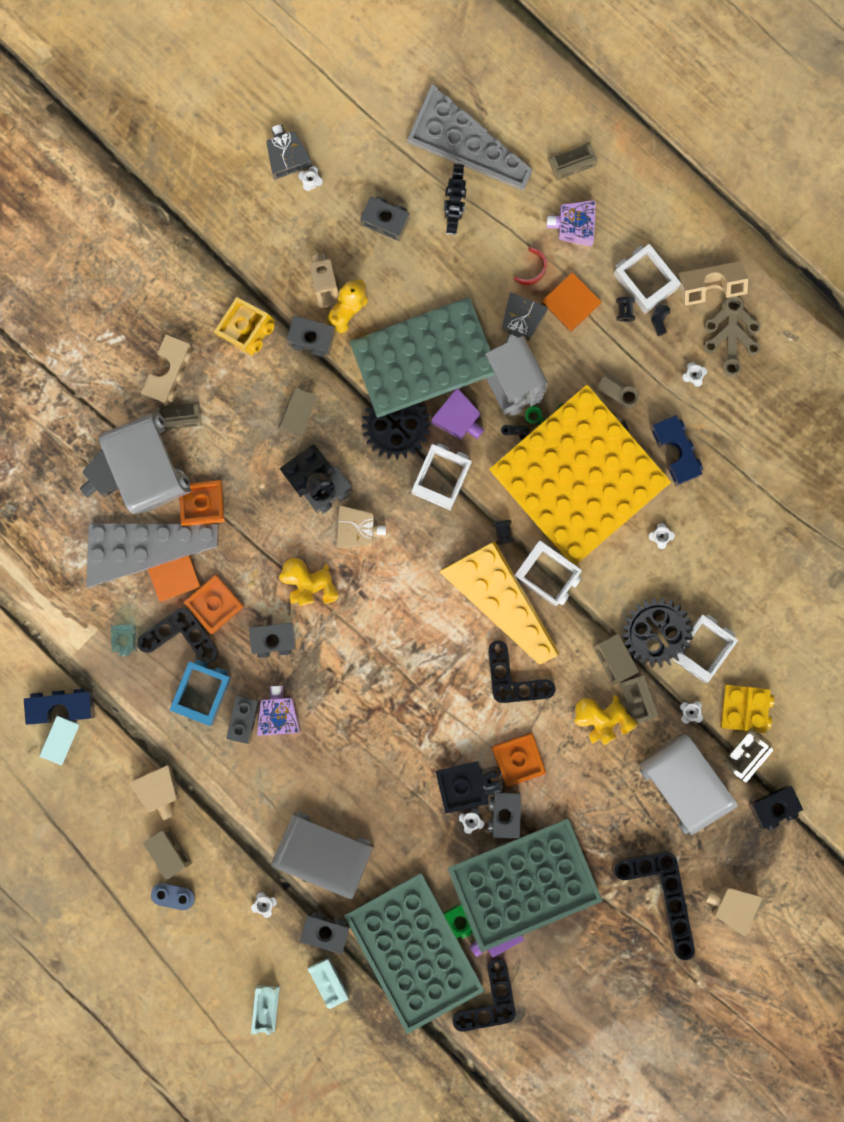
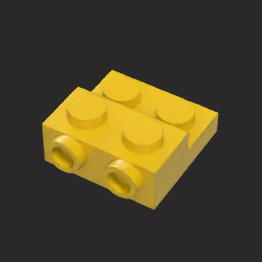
M236 297L214 333L241 351L253 356L255 352L257 353L262 349V340L266 334L270 335L273 332L275 320L268 313Z
M724 685L720 728L749 731L752 728L756 732L767 733V729H771L772 716H768L769 707L774 705V695L771 694V690Z

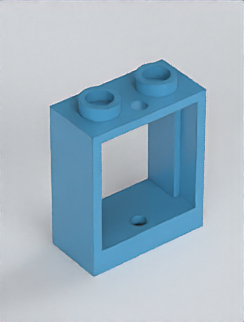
M196 659L195 663L189 661L170 711L208 726H213L232 677L227 676L228 671L217 667L215 671L208 669V664ZM193 669L222 680L209 715L180 704Z

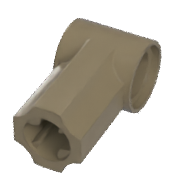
M608 373L603 376L596 388L619 403L624 409H632L638 402L639 394L635 388L625 385ZM625 394H632L634 401L630 403L625 402L623 396Z

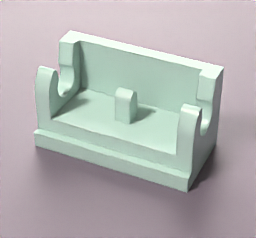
M57 714L39 757L62 765L80 724Z
M330 957L307 968L327 1008L331 1009L349 999V994Z
M257 985L251 1034L264 1032L266 1035H271L272 1032H275L280 987Z

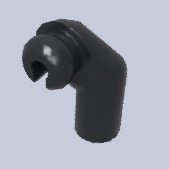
M666 304L658 305L651 317V322L658 337L667 333L663 321L670 314V307Z
M504 425L501 428L503 435H519L521 441L530 434V429L523 425Z

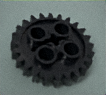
M454 163L452 178H449L445 191V197H449V200L444 201V219H447L446 234L450 235L457 234L458 220L462 219V213L465 208V202H461V199L466 198L467 190L465 189L466 180H463V164Z
M420 403L403 408L399 415L387 414L394 423L400 422V428L411 436L410 439H407L398 428L393 430L392 423L383 416L377 418L374 407L372 409L365 408L369 416H362V420L366 421L367 424L361 425V428L368 430L363 433V437H370L366 444H374L372 451L375 452L379 449V457L387 453L388 460H390L392 455H395L396 461L399 460L400 455L407 459L408 452L415 456V448L422 450L420 442L427 443V439L423 436L430 435V431L425 429L431 426L430 422L425 421L430 415L423 414L426 406L419 408ZM413 420L417 423V427L414 430H409L405 424ZM383 421L387 424V428L384 431H378L375 428L376 423ZM394 436H400L403 442L396 446L391 443V439Z
M653 598L652 604L644 600L645 606L643 608L637 604L638 611H630L633 617L625 618L629 625L622 627L624 631L628 632L622 634L624 640H627L624 642L626 648H629L628 652L630 655L634 654L633 658L636 661L641 659V663L644 666L648 661L651 668L655 666L656 662L662 668L664 661L670 666L672 658L679 661V653L686 655L683 650L684 647H691L687 640L693 639L692 634L689 633L694 631L693 627L689 625L692 621L690 617H686L688 615L686 610L681 611L682 607L680 604L674 607L673 600H670L668 604H666L664 598L661 599L660 603ZM659 615H665L662 621H656ZM647 618H650L658 631L661 632L664 639L669 643V647H665L646 621ZM647 627V631L644 634H638L641 628ZM670 632H678L674 638H668ZM653 644H660L657 650H650Z

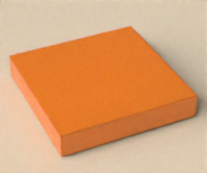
M572 272L541 303L548 307V310L572 332L602 302Z
M222 480L190 483L192 492L179 498L181 526L225 522Z
M190 555L148 569L159 602L201 587Z
M217 574L183 602L211 635L244 608L243 604Z
M532 732L491 746L497 766L502 773L501 778L504 781L505 788L546 774Z

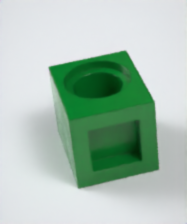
M461 903L443 912L456 938L461 936L464 939L473 934L468 920L466 925L461 928L454 924V920L457 917L462 916L466 918Z

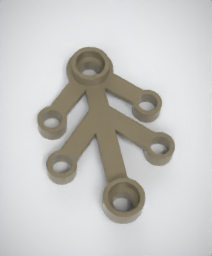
M739 296L725 298L722 304L723 310L713 319L707 320L704 325L706 332L714 333L718 328V324L728 317V325L712 340H708L704 344V351L707 354H713L717 350L718 345L728 337L727 361L723 365V372L728 377H735L741 371V363L736 360L737 338L746 347V352L750 356H754L760 351V345L757 342H753L737 325L738 317L747 325V332L751 335L757 334L761 328L759 322L754 321L743 310L744 302ZM734 303L736 309H731L729 304ZM708 323H713L715 328L709 329ZM750 325H756L757 331H752ZM707 344H712L714 350H709ZM751 345L756 347V352L750 351ZM728 366H733L735 371L729 372Z

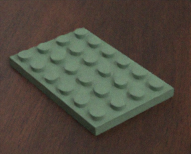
M470 297L349 341L377 418L495 375L485 357V353L491 350Z
M569 819L447 868L480 952L602 902Z
M422 873L344 915L407 1034L485 991Z

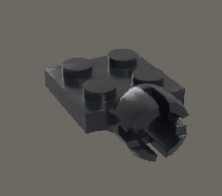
M315 444L279 468L300 497L309 494L313 500L318 502L326 501V498L323 496L324 492L330 498L332 497L335 486L330 477L335 473V470Z
M479 761L435 771L445 814L489 804L488 796L490 794L501 792L504 789L503 780L491 781L492 778L502 776L499 767L494 766L484 769L481 768Z

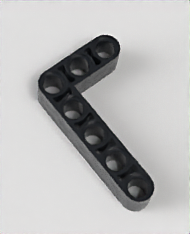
M659 851L616 860L613 863L612 872L620 880H631L652 875L658 876L673 953L681 960L691 959L694 956L695 947L676 857L668 851ZM664 856H670L671 864L668 867H662L661 859ZM642 860H648L650 863L647 871L639 869V864ZM621 864H627L628 866L626 875H619L617 872ZM668 878H674L676 881L672 889H667L665 886ZM672 900H679L680 907L675 911L670 910V902ZM677 922L684 923L682 932L676 933L674 931V925ZM681 944H688L689 949L686 954H679L678 948Z

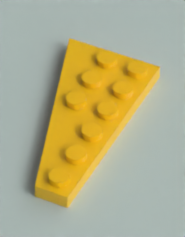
M495 541L439 571L539 665L559 655L558 649Z

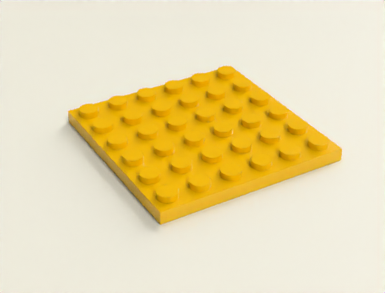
M587 384L489 469L565 559L575 566L671 483Z

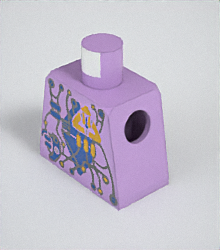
M595 201L563 204L560 207L559 216L547 215V228L559 229V240L586 246L593 245Z
M271 686V700H261L257 735L301 733L293 698L284 699L283 686Z

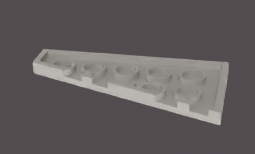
M434 84L431 85L407 139V143L457 164H463L464 167L524 191L532 169L514 153L508 151L499 140L494 139L485 128L464 110L457 107L448 96L443 95Z
M89 524L86 588L89 589L98 584L108 583L123 576L133 575L182 557L218 547L219 525L201 524L182 527L181 524Z

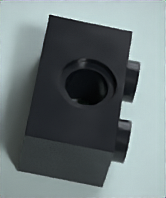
M789 785L749 803L759 827L767 828V830L778 827L780 825L779 822L784 819L790 821L799 817V812L803 811L793 787ZM775 803H779L782 807L778 815L772 812V807Z

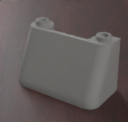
M159 412L143 416L99 435L100 445L127 509L133 514L150 512L192 492L189 478L180 472H175L160 435V433L164 432L166 423Z
M679 734L639 763L641 767L639 772L646 781L650 779L657 786L679 817L680 823L677 825L685 835L687 833L690 836L694 835L738 807L734 798L687 734Z
M299 811L297 815L293 813L271 862V866L331 892L353 899L374 846L370 845L371 841L359 837L358 840L348 838L314 824L309 820L311 816Z

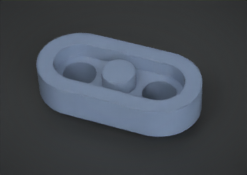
M159 883L152 889L151 899L159 906L187 910L193 906L195 894L187 887ZM159 891L165 892L166 896L164 899L159 898ZM181 895L186 896V903L180 902L179 898Z

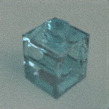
M135 625L111 626L112 652L118 653V656H131V652H137ZM123 635H127L129 638V643L125 647L119 644V639Z

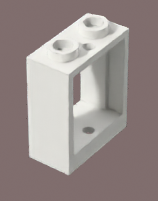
M650 244L646 247H638L632 253L633 257L629 260H626V258L621 260L615 266L617 269L614 272L616 279L628 294L635 298L636 304L644 314L675 292L681 285L680 281ZM646 255H648L669 282L648 299L643 296L625 273L627 269Z
M438 443L437 446L432 444L411 492L415 496L451 511L472 461L468 460L469 456L464 453L457 452V454L450 452V448ZM434 455L463 466V470L450 498L421 486Z
M539 541L519 568L515 577L522 584L556 607L558 604L563 605L570 596L567 593L571 586L575 588L582 579L579 575L582 570L542 541ZM542 552L573 573L556 598H553L524 577Z
M708 614L706 617L704 615L699 616L692 626L694 631L689 633L694 636L699 627L703 625L727 642L709 669L706 671L687 656L680 653L678 654L679 661L672 658L673 661L704 683H708L738 642L734 638L736 635L734 632L726 627L722 629L716 625L718 621Z

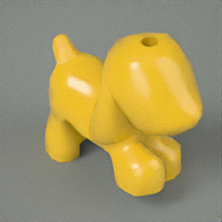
M356 279L344 284L339 291L337 303L327 316V325L335 326L336 332L339 334L348 331L350 327L348 322L354 314L359 312L368 303L366 285L363 280Z
M292 557L285 561L279 579L285 584L298 587L297 590L290 592V603H298L300 607L313 603L312 594L319 590H323L322 600L324 604L337 600L339 593L332 583V576L329 573V565L325 563L321 570L311 574L303 560Z
M616 695L613 696V702L605 710L601 709L598 703L591 698H583L575 705V724L581 727L589 725L595 727L589 733V739L592 744L601 740L605 746L616 739L617 736L613 732V728L617 723H619L620 731L623 735H626L638 725L637 721L619 703V698Z

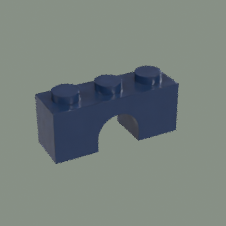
M676 415L652 425L650 430L658 448L665 445H673L679 451V460L667 467L675 487L700 477L703 466L700 459H696L693 451L695 448L691 439L686 438L684 433L686 427L682 419L679 420Z
M86 688L73 689L74 694H65V690L52 691V696L44 697L43 693H32L30 698H24L25 724L52 723V711L60 704L67 708L69 720L95 718L93 692H87Z

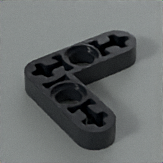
M180 608L142 634L137 641L138 648L142 652L152 653L176 635L182 633L201 661L211 663L218 657L217 647L192 612L185 608ZM179 614H188L189 616L186 619L189 624H192L194 621L196 625L189 627L185 632L183 629L187 628L184 622H178L180 619ZM165 624L171 627V634L167 637H163L160 634V627ZM194 629H198L202 634L201 639L197 642H193L190 639V633ZM154 631L156 636L162 640L159 643L158 640H154L151 643L152 647L150 649L143 647L145 638L150 640L155 637L152 634ZM205 639L208 641V643L204 644L206 648L209 650L213 649V652L211 653L213 657L211 659L209 657H203L205 651L202 647H199V649L196 648V646L202 644L205 641Z
M499 640L490 644L488 655L492 694L497 702L511 703L551 698L555 694V684L550 680L511 683L507 645ZM496 644H499L500 648H504V652H501L500 656L501 659H506V663L498 662L493 664L492 659L497 660L496 653H492V649L496 647ZM495 667H505L507 671L505 677H496L494 674ZM536 683V688H541L543 683H547V686L551 687L552 690L548 692L547 696L544 695V692H536L538 697H533L534 689L532 684ZM521 685H526L530 688V694L526 698H522L518 694V688ZM510 686H515L514 694L516 699H511L512 695H506L505 700H501V697L496 695V692L500 691V687H504L505 691H511Z
M494 958L487 966L494 1004L457 1011L453 1016V1026L456 1030L466 1032L507 1024L514 1020L516 1010L508 968L503 959ZM494 963H499L500 966L504 967V969L500 970L501 978L506 976V980H498L493 983L492 979H497L496 972L491 971V968L495 966ZM500 984L508 988L507 994L503 997L495 993L496 987ZM503 1007L512 1010L508 1018H504V1015H497L498 1020L494 1021L492 1009L496 1008V1013L502 1012ZM481 1011L490 1013V1020L488 1022L482 1023L478 1020V1014ZM474 1012L476 1025H472V1020L465 1022L464 1027H461L460 1023H456L460 1015H464V1018L468 1019L471 1018L470 1013Z

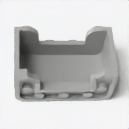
M525 336L518 337L485 353V357L495 375L486 378L505 416L509 414L511 417L523 411V407L527 405L533 407L542 402L541 399L549 383Z

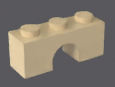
M741 261L678 273V280L681 283L678 289L684 306L706 302V290L710 288L721 289L725 293L726 298L747 294L748 277Z
M165 335L158 351V356L170 363V369L166 375L161 377L148 375L141 392L145 398L165 406L174 401L177 394L175 388L178 382H182L185 375L183 370L185 364L190 363L193 356L192 347L189 343Z

